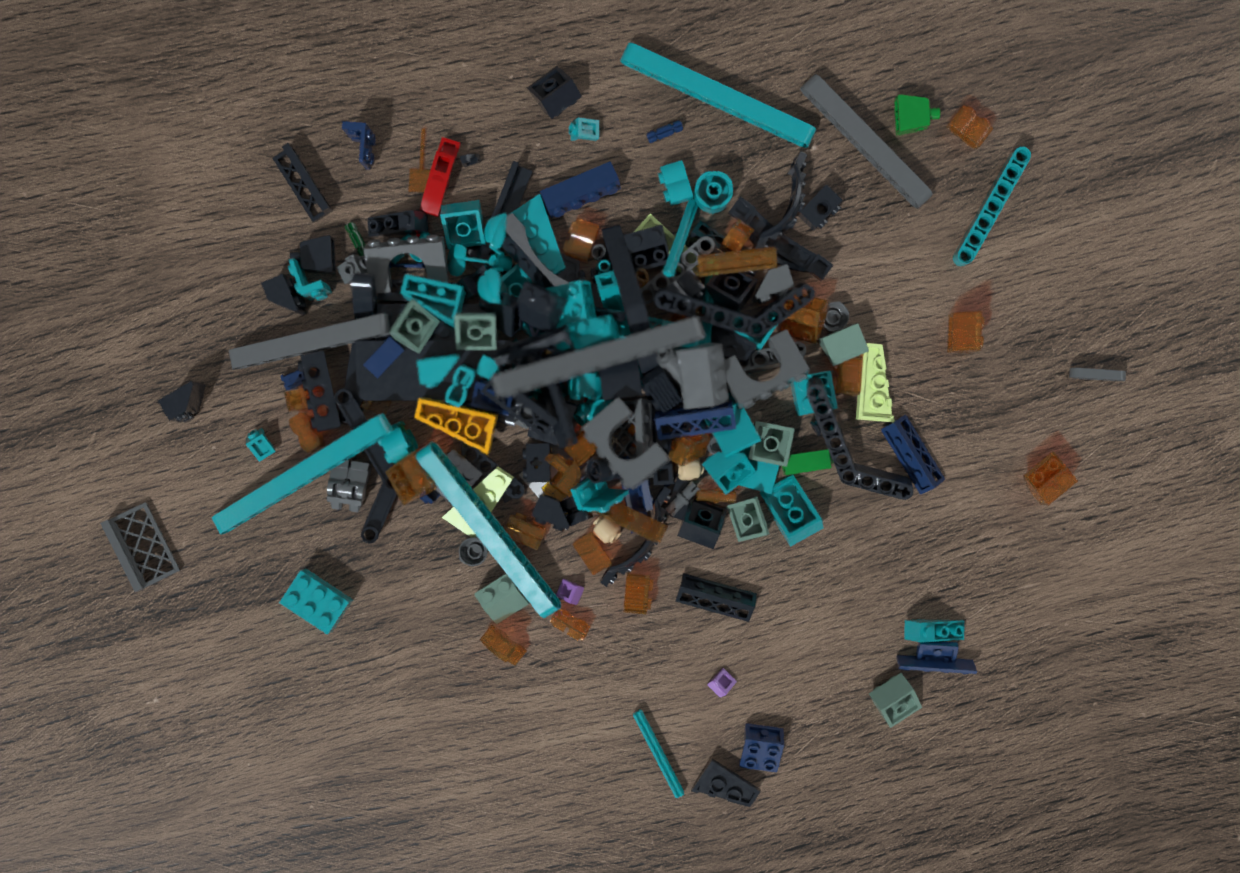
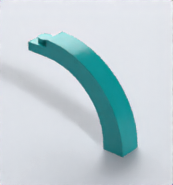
M614 271L596 275L595 280L603 308L624 311ZM627 318L624 322H618L619 327L626 328L629 326ZM639 367V373H640V379H641L642 377H644V375L641 374V370H640V367Z

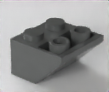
M788 264L771 269L766 273L752 299L753 303L758 302L761 305L769 302L775 296L778 299L795 287Z

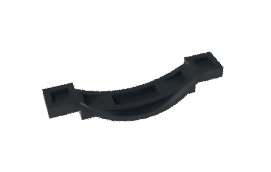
M802 151L795 156L787 173L791 175L792 183L787 210L777 225L756 238L749 253L755 259L760 254L763 255L768 245H771L774 241L778 242L783 232L785 233L789 228L792 229L797 222L795 216L797 212L802 210L805 204L803 199L806 194L802 192L806 184L804 182L806 174L802 171L807 164L805 162L807 154Z
M740 196L728 214L741 223L744 232L754 245L756 238L774 226L755 209L756 207ZM783 233L779 241H774L771 245H768L764 253L773 262L781 266L788 264L789 269L794 271L808 272L819 281H822L834 266L820 254L809 251Z
M663 486L654 499L655 518L643 544L623 563L617 566L610 565L600 579L601 584L606 587L608 584L612 585L618 577L617 571L622 575L626 572L630 573L635 563H642L643 560H648L652 554L650 549L654 544L657 546L663 537L660 525L667 518V515H665L667 511L661 505H666L670 500V489Z

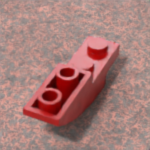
M442 137L420 206L421 212L439 216L449 185V179L460 149V142Z

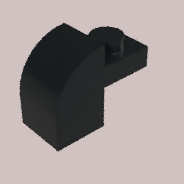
M487 264L483 265L472 275L464 277L454 284L462 286L466 292L463 303L479 296L478 281L481 276L485 275V271L490 269Z

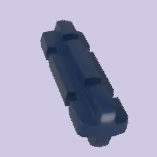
M677 120L672 125L667 124L656 129L655 132H648L646 134L649 143H653L658 138L660 140L673 135L674 132L682 131L683 125L680 120Z

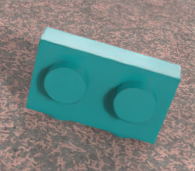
M294 258L289 259L290 265H288L291 275L295 276L297 283H294L297 293L310 301L315 299L320 301L328 298L327 295L332 293L330 286L321 280L309 284L305 271L301 269V263Z

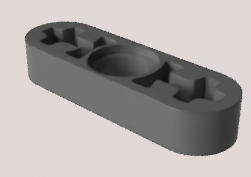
M1070 368L1069 378L1126 381V371Z

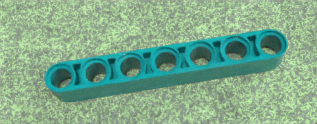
M1019 147L1007 158L953 255V261L957 266L963 267L971 263L976 257L1031 158V152L1028 148ZM1016 154H1020L1023 157V161H1019ZM1007 170L1013 172V178L1007 175ZM998 186L1004 189V194L998 192ZM989 203L995 206V211L989 209ZM979 219L985 221V228L979 225ZM970 236L976 238V244L970 242ZM961 252L967 255V261L961 259Z

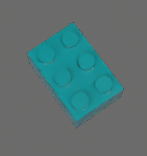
M308 569L300 570L279 603L328 635L334 631L353 602V599Z

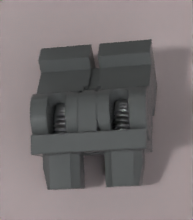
M347 460L331 470L327 484V501L331 502L332 509L339 510L342 509L343 504H349L351 512H359L366 497L367 484L369 483L372 470L369 463L356 461L350 463Z

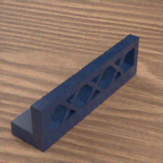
M732 400L716 406L691 409L681 407L670 409L667 413H663L662 410L655 411V422L659 440L736 429ZM722 416H731L732 424L723 425L718 422ZM702 419H709L712 422L709 427L705 428L699 425ZM683 422H689L693 425L690 430L680 428ZM661 425H670L673 427V430L670 433L662 434Z
M906 414L880 429L920 495L935 489L945 480ZM901 422H903L904 426L906 427V431L903 429L902 425L900 424ZM932 472L934 473V475H935L936 478H937L936 481H935V479H934L933 476H932Z

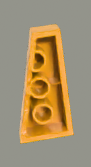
M421 397L418 400L415 418L488 454L491 452L499 414L462 405L456 407L444 401Z

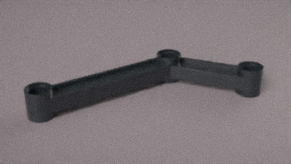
M339 389L335 394V402L351 429L355 430L368 421L352 393L348 389ZM341 392H346L349 395V400L345 403L338 400V395ZM378 442L364 450L382 479V484L361 529V538L368 544L377 541L402 484L399 473L393 463L389 464L384 456L386 452ZM390 476L398 478L396 485L391 486L387 483ZM372 529L375 531V535L372 538H367L364 536V532Z

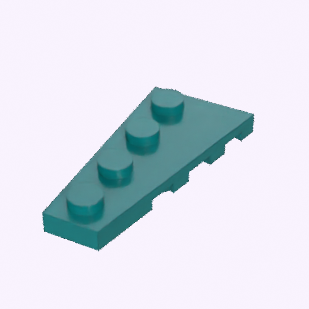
M539 194L511 213L525 227L529 245L540 262L552 273L558 275L566 267L542 196Z

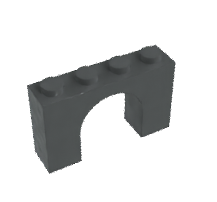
M429 235L427 238L419 239V237L413 236L407 238V240L400 241L398 238L389 239L388 242L372 240L364 247L368 274L375 275L376 293L391 292L393 285L389 264L393 257L402 253H410L419 257L425 264L428 279L444 283L450 282L443 237Z
M787 330L769 338L768 345L780 365V371L777 376L769 381L758 382L749 378L743 371L736 356L724 361L727 389L739 409L743 407L745 409L750 408L755 404V401L759 399L765 400L771 397L773 392L777 390L783 391L790 386L789 384L795 381L799 383L807 378L809 367Z
M617 398L582 428L586 432L583 435L590 443H595L598 447L596 451L602 458L606 457L608 459L610 469L615 474L618 472L621 475L622 479L620 481L627 489L630 487L635 490L671 459L657 443L634 460H622L615 454L612 447L613 434L619 426L634 415L622 399Z

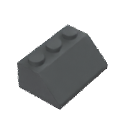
M704 343L676 351L684 409L716 406L729 402L722 344Z

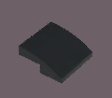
M637 359L599 369L603 400L642 396Z

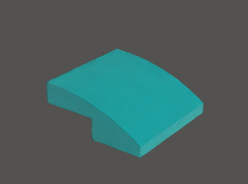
M750 448L742 450L747 459L749 458ZM748 459L756 472L743 481L740 486L771 494L779 465Z

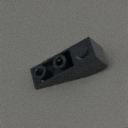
M416 210L367 218L368 237L415 235L428 232V214Z

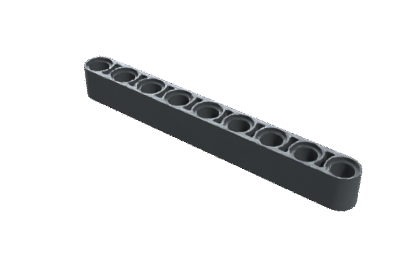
M814 74L800 87L805 97L913 207L919 209L933 196L930 188L820 76Z
M378 314L230 349L229 356L232 370L355 343V341H364L391 334L388 314Z

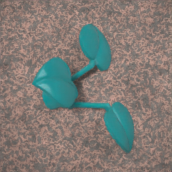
M505 213L492 217L486 224L484 232L485 241L490 243V248L497 253L492 255L489 260L466 257L467 250L462 244L452 246L447 255L448 271L452 276L456 277L464 272L466 267L465 261L488 263L492 266L493 269L486 270L485 275L481 276L478 281L480 297L490 303H500L501 281L499 272L509 271L513 264L510 256H506L504 252L498 250L505 238L508 216Z

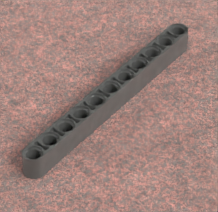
M694 317L493 376L491 379L497 398H503L703 339L706 335L700 318Z

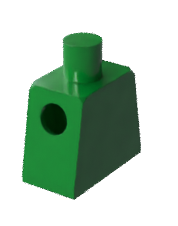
M897 95L894 99L896 136L926 130L930 126V120L940 119V108H930L928 98Z

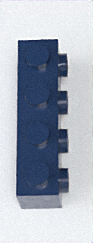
M610 161L541 190L540 193L550 217L554 218L561 217L570 210H577L589 202H596L605 195H612L620 190L621 186L620 180Z

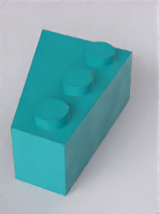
M405 274L401 294L408 301L413 299L433 316L455 328V314H461L466 294L462 286Z
M611 316L557 325L559 327L568 324L571 330L569 336L576 351L619 339V324ZM563 340L557 343L556 348L565 350L569 346Z

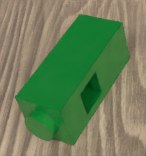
M828 449L789 455L787 467L782 466L783 475L832 468L831 464H834Z

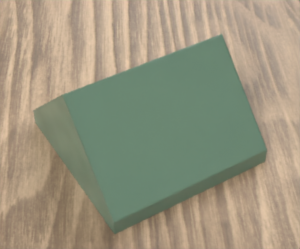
M410 299L390 330V333L394 340L420 353L440 321L416 301Z
M858 323L851 324L817 339L833 366L869 351Z
M754 496L727 505L738 542L769 535L758 497Z

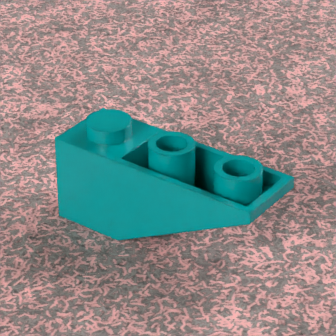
M905 620L904 639L915 642L964 640L965 621Z

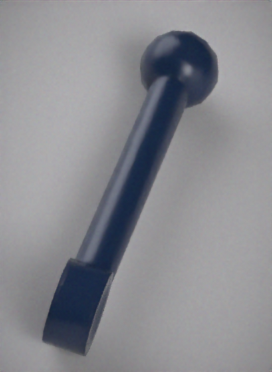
M392 262L389 264L390 268H425V264H394Z

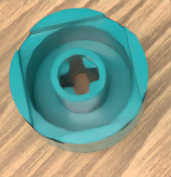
M708 171L698 178L693 194L698 207L704 212L715 214L721 212L729 205L733 196V184L725 173ZM710 190H711V191L717 190L716 195H715V194L711 195V194H710Z
M592 371L569 378L567 380V395H569V399L580 400L583 396L589 397V400L602 399L599 371Z
M403 421L391 425L394 431L378 441V444L383 446L386 452L384 456L389 464L393 462L395 465H400L414 458L417 453L416 449L419 448L410 429L406 430L403 427L406 425Z

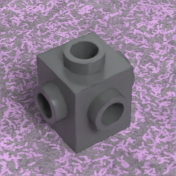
M350 255L345 258L344 263L337 267L344 284H351L354 272L368 274L365 256Z

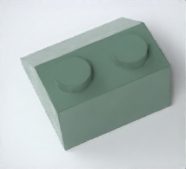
M455 314L457 350H496L497 323L495 314Z
M506 573L474 594L484 611L496 624L529 604L525 596Z
M902 673L891 677L889 681L874 688L869 693L873 703L890 728L922 708L914 689Z

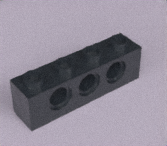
M324 351L300 355L301 360L297 362L299 371L304 372L305 379L302 380L304 391L308 390L309 398L306 399L308 410L312 409L314 417H310L312 428H316L317 433L340 428L341 424ZM311 369H317L320 375L317 378H312L308 373ZM320 387L324 390V395L316 397L313 394V390ZM320 406H325L329 412L327 415L321 416L317 413V409Z

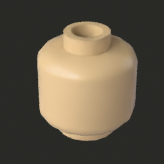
M683 455L675 461V475H678V478L681 480L696 481L700 474L704 472L703 463H701L697 456Z
M610 515L599 516L593 523L595 525L593 533L605 544L609 542L611 544L614 543L622 534L620 531L621 525Z

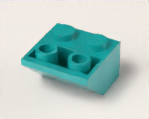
M831 370L809 374L805 380L799 383L796 381L791 383L797 416L814 413L807 397L806 384L809 379L815 377L823 381L833 409H838ZM816 387L812 388L815 390L816 396H818L819 391L816 389ZM820 404V405H818L817 407L820 408V409H823V408H825L827 405H825V404Z

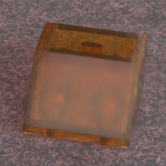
M793 295V297L799 302L800 300L797 298V296ZM814 297L811 302L781 322V332L787 330L792 338L817 344L826 319L828 300ZM791 299L786 300L784 308H790L793 305V301Z
M982 311L954 312L949 314L947 353L970 354L981 350L984 344L981 329L985 323Z
M418 451L410 453L385 471L403 505L409 504L438 488L417 461L416 453Z
M1054 451L1023 475L1028 490L1041 505L1048 506L1078 482Z

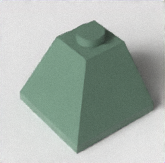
M756 421L754 427L761 441L750 446L748 459L787 467L794 428Z

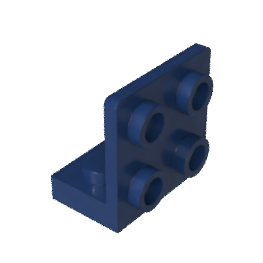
M342 121V130L352 141L360 142L359 162L366 170H370L371 165L374 164L372 146H375V134H373L366 123Z
M745 723L744 746L740 767L778 772L784 748V729Z

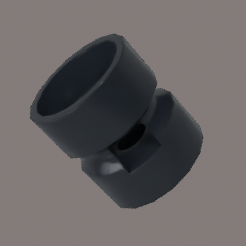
M606 457L593 458L587 463V475L592 483L596 484L620 479L621 475L618 472L615 474L608 466L610 462Z
M573 496L560 502L564 512H568L567 519L570 526L593 517L592 512L578 510Z

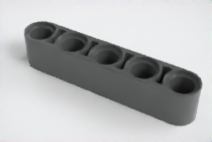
M708 236L702 237L681 254L678 265L681 267L682 272L679 276L666 277L662 270L640 289L642 297L645 290H649L652 293L651 300L643 298L644 304L654 302V293L661 289L657 284L660 277L666 279L667 287L710 255L716 247L714 239ZM706 239L712 245L708 251L703 250L701 247L702 242ZM693 252L696 255L695 263L687 261L688 253Z

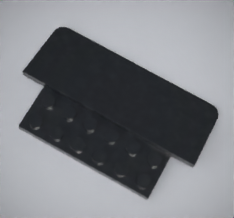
M377 304V315L388 314L390 328L392 329L407 304ZM463 304L461 314H486V310L479 308V304ZM438 319L440 321L420 353L396 341L405 351L379 378L375 377L363 364L392 335L377 337L376 341H355L357 394L365 401H418L421 397L445 401L447 390L453 384L454 374L462 364L477 370L484 354L495 358L498 351L510 347L509 343L512 340H497L496 350H457L455 328ZM461 353V358L438 386L426 387V384H420L418 360L427 357ZM508 362L505 364L507 372L513 370L512 363ZM476 374L473 383L469 386L466 400H472L475 382H480V380L489 381V379Z

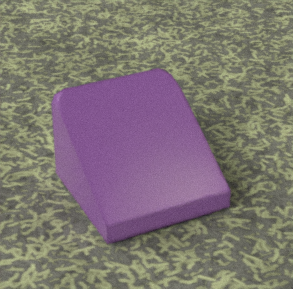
M563 579L556 596L570 604L577 605L584 587Z
M722 668L707 685L719 697H723L737 681Z

